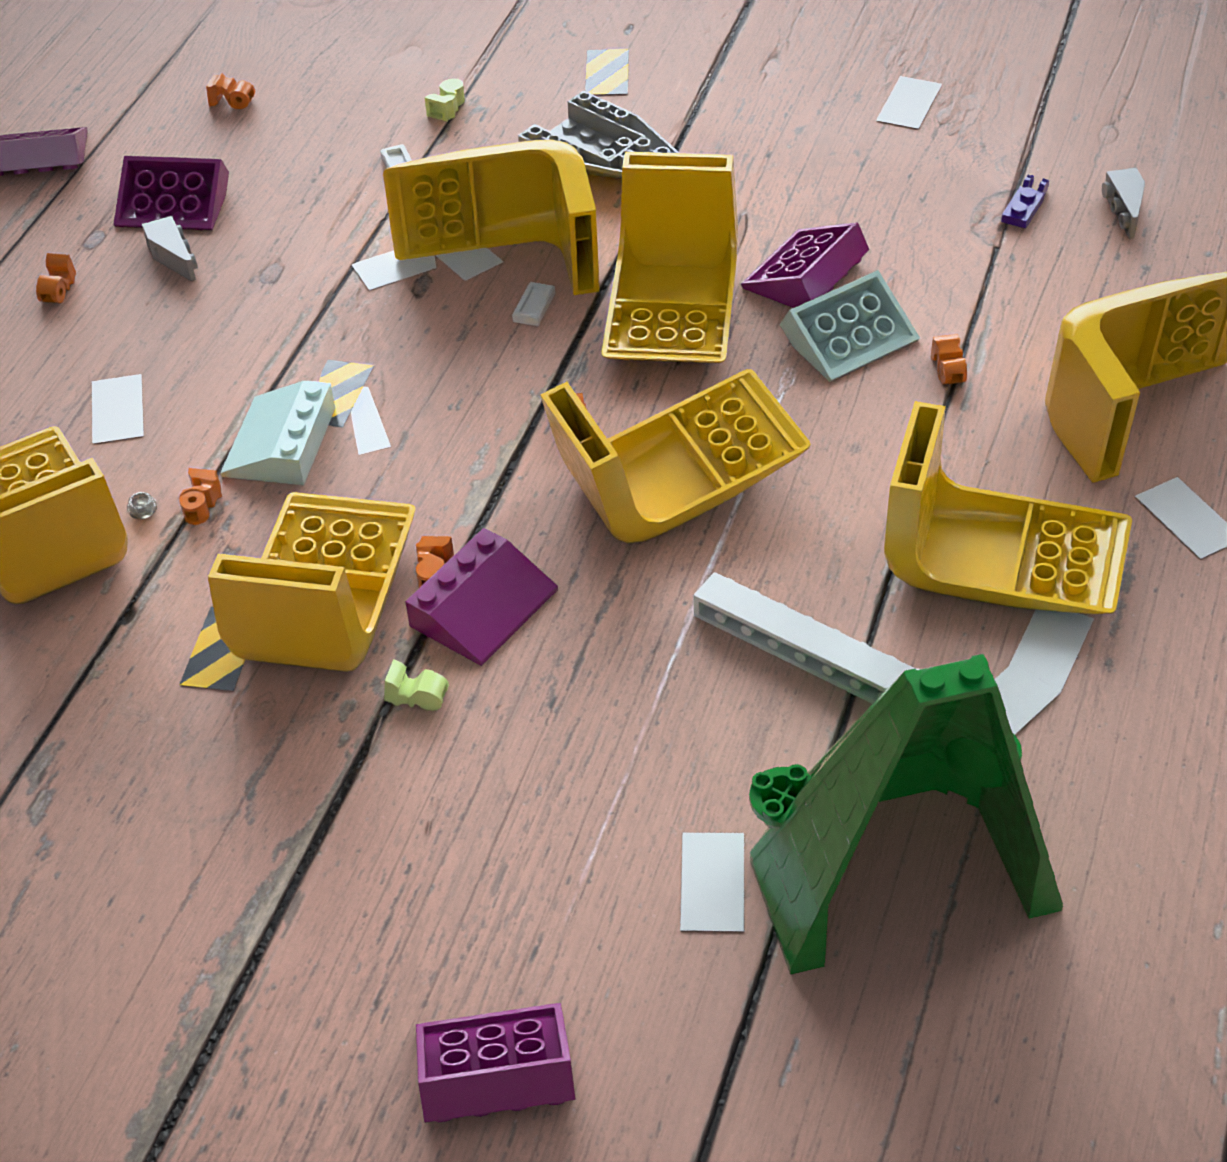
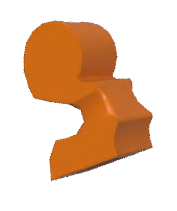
M223 73L213 75L206 86L209 106L217 105L224 95L231 108L244 109L255 95V88L250 82L245 80L236 82L233 77L228 78Z
M47 253L46 267L50 276H39L36 285L37 299L40 302L62 303L66 290L69 291L70 285L75 283L76 270L70 255Z
M958 334L934 336L930 357L932 360H937V375L941 383L946 385L966 382L967 364L965 358H963V349L960 348Z
M189 468L188 474L192 487L182 490L179 502L185 521L188 524L199 525L208 520L210 516L208 508L215 507L216 500L222 497L221 485L216 470Z
M421 536L420 541L415 545L418 559L416 574L419 588L454 556L451 536Z

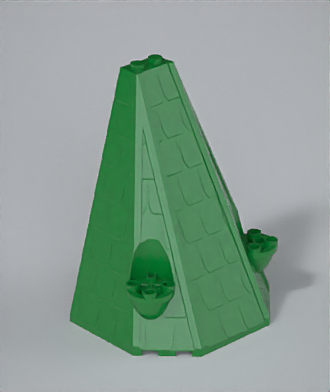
M984 654L925 669L916 670L914 668L905 670L808 772L804 766L794 764L789 767H775L764 772H758L752 777L749 792L750 806L757 818L762 820L768 828L751 849L750 862L790 975L825 967L829 903L878 802L931 790H937L946 795L949 791H952L967 798V804L979 809L1028 919L1062 911V898L1021 764V743L1016 735L1012 733L998 685L990 671L989 663Z

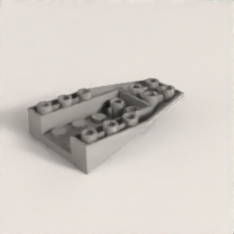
M586 91L580 92L567 101L568 119L551 131L534 124L518 135L519 142L531 140L566 142L573 146L582 156L588 175L622 179L625 152L679 153L640 116Z

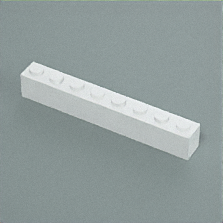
M714 572L693 595L695 617L872 704L905 670L914 669V667L897 660L891 655L884 654L864 642H859L837 629H832L810 616H805L788 608L783 603H778Z

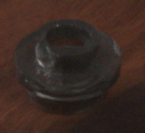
M146 492L136 493L129 498L127 505L128 514L136 519L148 518L157 510L156 500Z

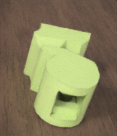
M459 79L443 81L439 86L440 95L431 94L424 97L426 115L428 117L443 121L455 118L458 106L465 102L463 82Z
M393 659L385 679L384 701L393 703L395 706L408 704L410 707H413L417 704L426 710L434 711L440 709L444 695L449 687L447 679L427 669L422 671L415 679L408 678L406 674L407 667L402 662Z

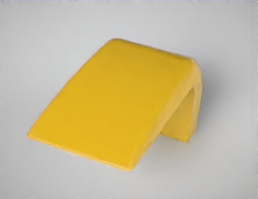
M531 140L464 149L397 164L383 171L396 259L406 260L481 248L545 241L554 244L561 250L573 295L600 292L596 207L584 160L577 150L568 143L556 140Z
M625 152L622 166L619 248L601 350L604 358L721 363L725 361L738 247V217L733 155Z
M1227 272L1163 281L1105 296L1072 308L1061 320L1045 396V405L1055 433L1092 483L1119 475L1140 396V388L1227 363Z
M752 369L743 370L610 438H606L567 381L540 394L557 448L565 465L612 535L626 543L643 542L661 535L732 499L799 457L811 445L809 439Z
M915 401L889 489L884 554L888 567L894 575L908 585L926 591L1009 607L1084 614L1114 613L1117 608L1131 531V516L1112 511L967 487L955 483L947 477L941 465L946 406Z
M56 426L49 427L0 447V594L8 602L16 605L24 604L114 566L124 559L128 546L127 533L105 477L93 458L80 462L63 433Z
M298 492L288 494L262 557L217 554L208 575L217 630L230 652L236 657L251 661L346 672L355 670L364 661L373 641L416 510L415 506L406 503Z

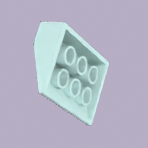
M879 270L789 310L780 323L793 348L829 382L920 339Z
M301 381L255 396L220 472L221 477L304 485L335 410L331 383Z

